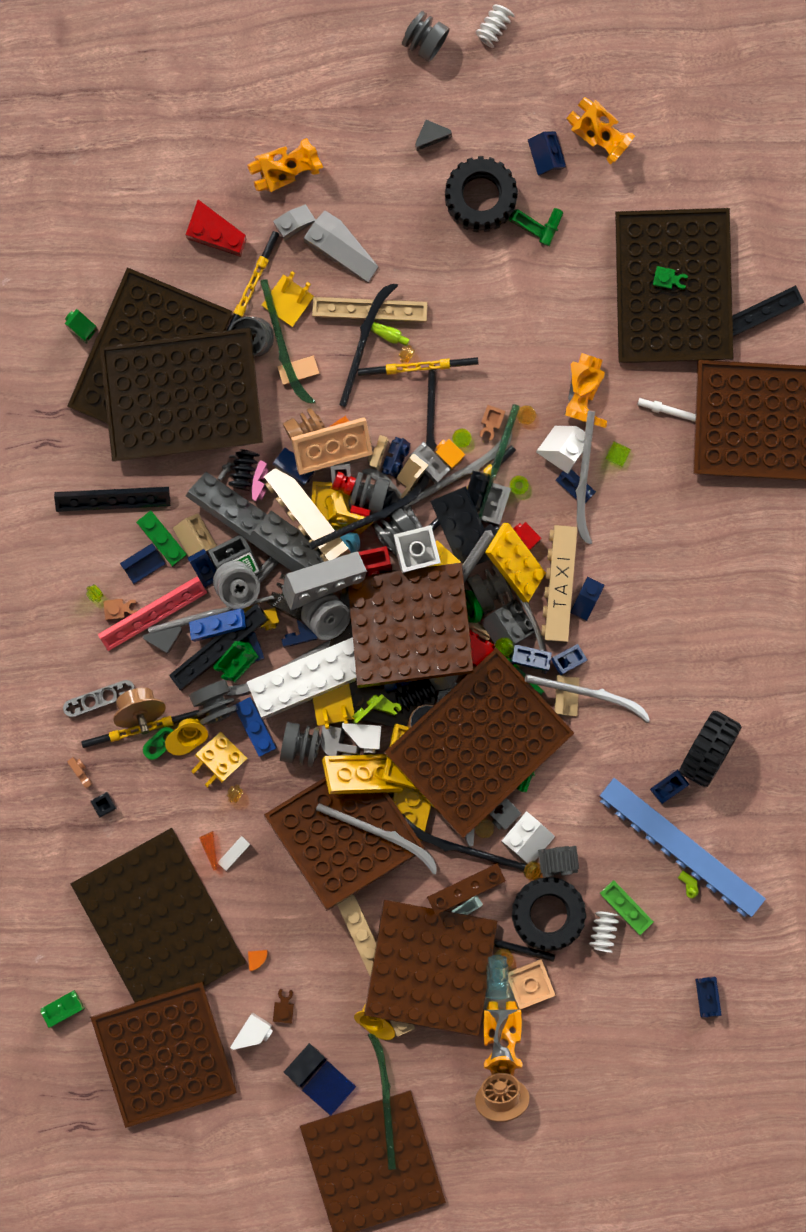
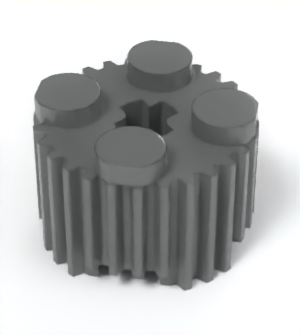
M562 846L538 850L540 870L543 877L559 875L560 872L561 875L578 873L577 846Z

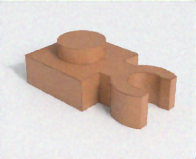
M487 405L481 422L486 427L480 431L481 438L485 432H489L491 435L489 441L493 440V429L499 430L506 411Z
M123 599L103 601L105 620L125 618L126 612L131 615L137 612V610H130V605L136 604V600H129L126 604H123Z
M75 757L67 761L84 787L87 789L92 786L93 783L83 770L86 767L81 759L76 760Z

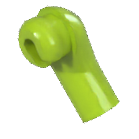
M682 870L678 879L686 884L687 897L693 899L699 893L698 881Z

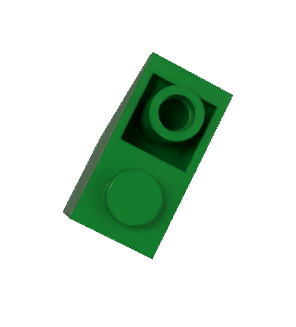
M78 309L74 312L71 311L65 318V325L68 330L86 344L98 330L97 326Z

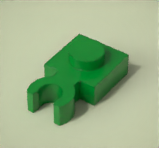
M657 266L653 286L672 290V285H676L677 288L683 290L686 288V285H681L679 281L680 279H688V276L686 274L676 276V270Z

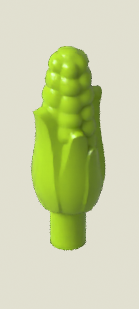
M376 322L372 324L370 331L393 344L399 342L405 346L408 345L410 339L402 336L401 331Z

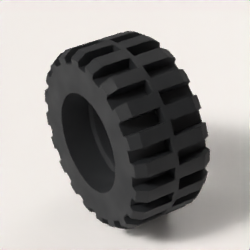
M478 156V159L474 160L473 157L469 158L467 162L459 163L457 168L453 169L450 173L449 179H447L445 203L448 207V212L450 216H453L454 221L457 224H462L466 230L470 228L473 229V232L478 233L479 230H484V232H490L492 228L496 230L502 223L505 224L514 212L518 195L516 180L512 177L510 169H506L504 167L505 164L502 162H495L494 158L484 159V156ZM478 178L492 181L499 191V199L496 205L485 211H478L469 207L463 197V191L468 182Z
M713 711L679 769L681 775L702 787H708L742 728L740 723L719 711Z
M554 877L535 879L525 885L515 897L512 906L514 928L519 937L533 948L543 951L561 950L571 945L580 936L585 926L586 911L582 896L573 885L565 880ZM543 896H555L566 907L567 919L564 925L555 932H543L536 928L531 920V908L535 901Z

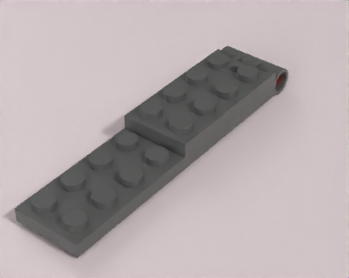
M205 472L187 492V498L292 572L324 562L320 557L322 553L319 549H310L308 544L309 540H311L310 537L304 536L300 530L273 511H270L268 514L264 513L208 472Z

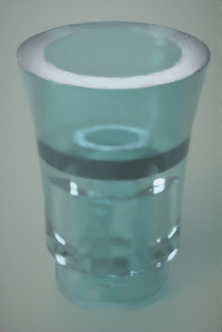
M502 955L488 957L485 997L489 999L509 998L511 991L507 957Z

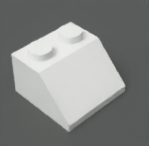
M554 426L536 453L568 474L583 453L585 431L577 426Z
M431 525L394 534L397 557L402 573L441 563Z
M342 723L344 731L360 749H364V753L375 754L376 750H380L381 726Z
M526 811L501 842L531 866L539 857L538 850L545 849L555 836Z
M252 1013L230 1048L234 1050L260 1044L263 1040L267 1041L273 1032L270 1029L272 1025Z

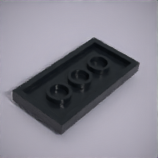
M466 486L430 501L453 555L462 563L465 562L485 532ZM485 552L476 565L490 560Z

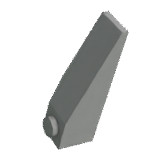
M324 211L315 220L304 237V243L366 282L370 281L378 269V265L342 221L327 211Z

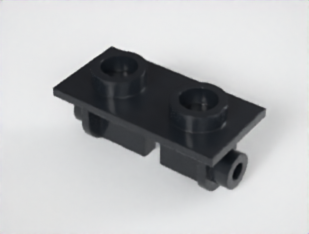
M472 471L467 490L478 512L481 511L490 474Z

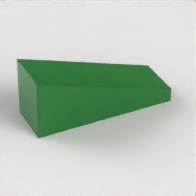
M518 209L514 210L508 220L541 238L545 226Z

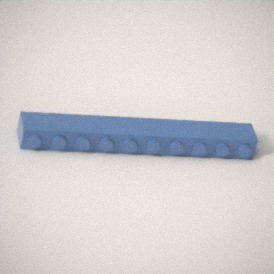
M613 778L599 795L601 798L600 802L608 809L613 807L617 811L615 814L623 821L628 819L632 823L630 826L638 833L643 831L647 835L645 838L653 845L658 843L662 847L661 851L668 857L673 855L677 858L676 863L683 869L688 867L692 870L691 875L698 881L703 879L707 882L706 887L713 893L718 891L722 894L721 899L728 905L733 903L737 906L738 909L736 911L743 917L747 915L752 917L766 900V898L617 779Z

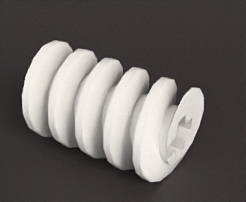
M497 4L493 5V11H489V17H485V23H481V29L476 30V35L491 48H494L492 41H499L496 34L503 35L500 28L507 29L504 22L511 23L508 16L515 17L509 9Z
M603 911L596 912L595 914L600 919H595L594 922L599 926L592 928L597 934L591 935L595 942H590L589 945L595 950L612 953L613 951L608 949V947L614 946V943L609 941V939H614L616 936L611 932L617 931V928L612 924L619 922L614 916L620 915Z

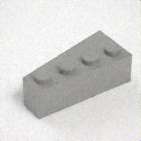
M358 551L286 574L282 592L290 610H294L352 584L362 582L367 570Z

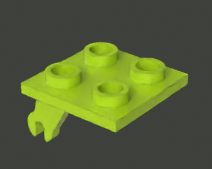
M375 694L367 702L369 706L365 710L360 708L352 716L354 718L352 723L357 724L371 709L396 715L397 712L394 708L400 711L401 706L398 703H392L383 694L379 696Z

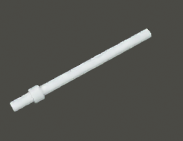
M639 398L638 406L652 409L651 411L655 413L662 412L695 422L694 413L662 405V402L659 401L652 402Z

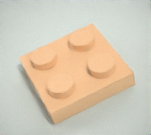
M542 959L505 973L519 1009L556 996Z

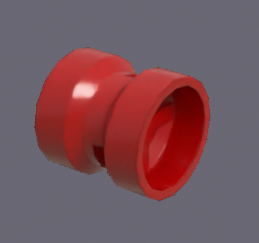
M338 471L331 489L343 491L344 494L350 496L356 478L352 476L347 477L344 473Z

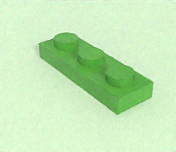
M614 880L600 892V895L639 935L654 922Z

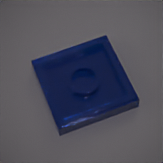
M327 1060L302 1091L331 1116L356 1088V1085Z

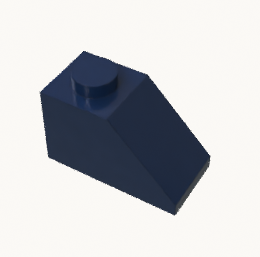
M587 576L570 613L587 621L605 585Z

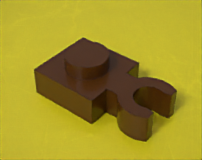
M279 989L278 996L281 1001L274 1004L273 1022L292 1024L294 1004H289V1000L293 996V991L290 990L289 996L284 997L282 989Z

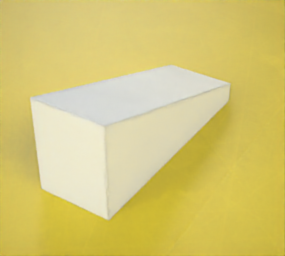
M241 836L218 861V864L227 871L251 844Z

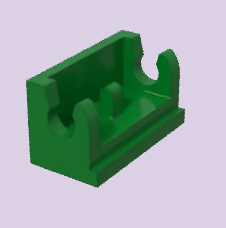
M235 641L213 668L215 671L224 673L221 676L222 679L236 683L258 658V655L249 642Z
M73 990L40 1008V1012L48 1028L85 1008L76 991Z

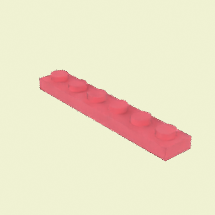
M197 576L99 633L98 636L106 649L110 651L207 594V591Z

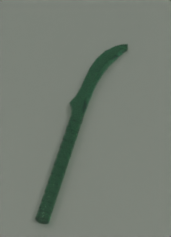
M261 280L260 283L279 348L278 359L286 371L295 394L301 400L313 404L315 400L302 387L293 370L268 280Z
M516 404L512 405L491 468L489 483L479 513L480 520L482 519L490 489L499 471L520 408Z
M368 1034L379 1064L388 1170L396 1169L390 1107L391 1086L380 1041L374 1034Z

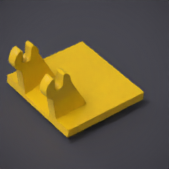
M293 271L289 277L283 274L261 305L291 327L295 325L314 297L308 292L311 286L309 282L306 283L304 288L293 282L296 274Z
M336 491L331 494L332 504H330V497L325 500V505L328 508V519L326 520L333 529L338 530L364 518L347 511L342 493L339 494L338 498H336ZM372 523L354 530L352 533L361 534Z
M349 683L313 698L317 726L325 725L326 729H330L329 724L344 721V724H348V720L354 719L352 717L354 715V708Z
M220 731L195 754L200 762L191 772L195 774L205 764L214 773L205 784L208 788L217 778L223 782L248 758Z

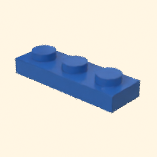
M239 608L189 622L191 640L196 642L245 629L244 610Z
M251 697L235 704L238 708L236 712L258 756L261 757L276 749Z

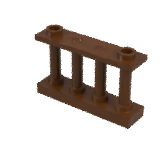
M497 863L427 898L436 915L506 880Z

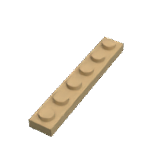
M313 297L312 317L366 319L373 300ZM385 300L374 320L427 322V302Z

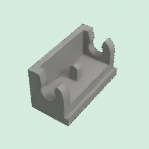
M422 442L408 456L410 458L412 454H415L428 464L424 473L435 484L451 469L425 442Z
M495 483L490 485L480 516L481 521L499 527L511 488Z

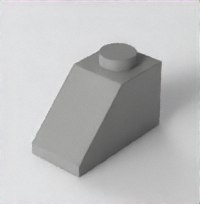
M305 204L286 212L275 219L273 223L285 241L315 222L316 219Z

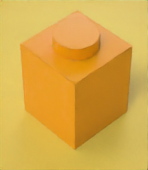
M450 439L446 442L442 440L436 446V455L451 470L465 458L466 454Z

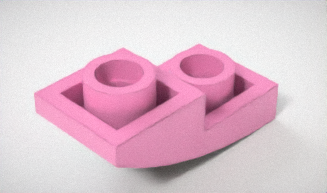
M261 460L256 468L252 484V499L256 503L259 499L262 500L267 491L265 490V484L260 482V480L265 479L264 476L268 474L269 470L267 469V463Z

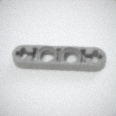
M129 680L117 682L66 701L63 711L69 717L88 713L115 703L117 692L114 687L117 686V689L120 690L124 688V684L131 686L132 689H135V686ZM106 690H111L114 693V697L110 701H106L103 698V693ZM91 696L95 698L96 703L93 707L89 708L85 705V699ZM81 699V704L85 710L81 711V707L75 709L74 714L67 711L70 703L74 706L79 705L78 700Z

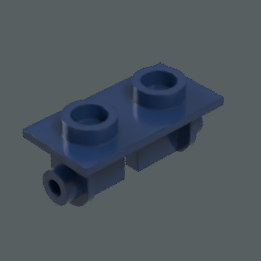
M398 437L392 440L388 453L393 454V457H385L381 467L383 469L382 473L390 474L394 478L398 477V474L403 469L404 459L409 454L411 443L404 438Z
M572 469L568 474L562 471L555 481L577 500L575 490L579 485L580 476ZM588 484L586 485L585 504L596 493Z

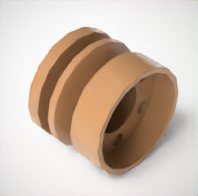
M311 407L307 409L310 418L307 419L303 412L300 413L302 420L300 424L294 418L282 423L290 440L291 437L326 428L319 415Z

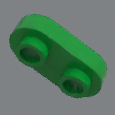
M465 589L468 622L478 623L482 618V608L471 590Z
M169 727L159 730L144 744V756L150 760H155L167 751L164 735L170 734L174 730ZM156 747V753L151 754L150 748Z

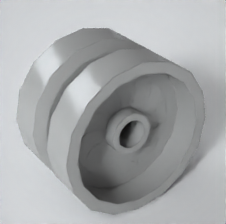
M229 561L222 564L213 577V586L217 595L226 606L233 609H243L250 606L259 595L260 583L257 576L246 563L241 561Z
M334 593L305 604L301 611V620L322 640H330L339 636L346 629L351 618L350 610Z

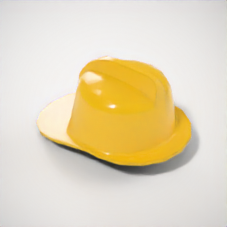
M184 719L179 723L177 729L167 736L165 748L173 755H185L206 741L208 730L200 723L199 719Z
M365 1005L361 1011L354 1015L355 1021L375 1037L382 1040H391L395 1037V1030L387 1020L364 1016Z

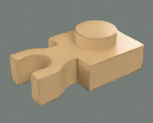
M379 436L377 446L374 452L372 451L373 455H369L368 458L369 466L376 470L380 468L389 440L385 436Z

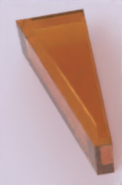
M214 831L199 837L213 870H217Z

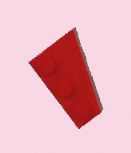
M199 199L197 200L185 234L186 238L241 257L247 240L246 235Z

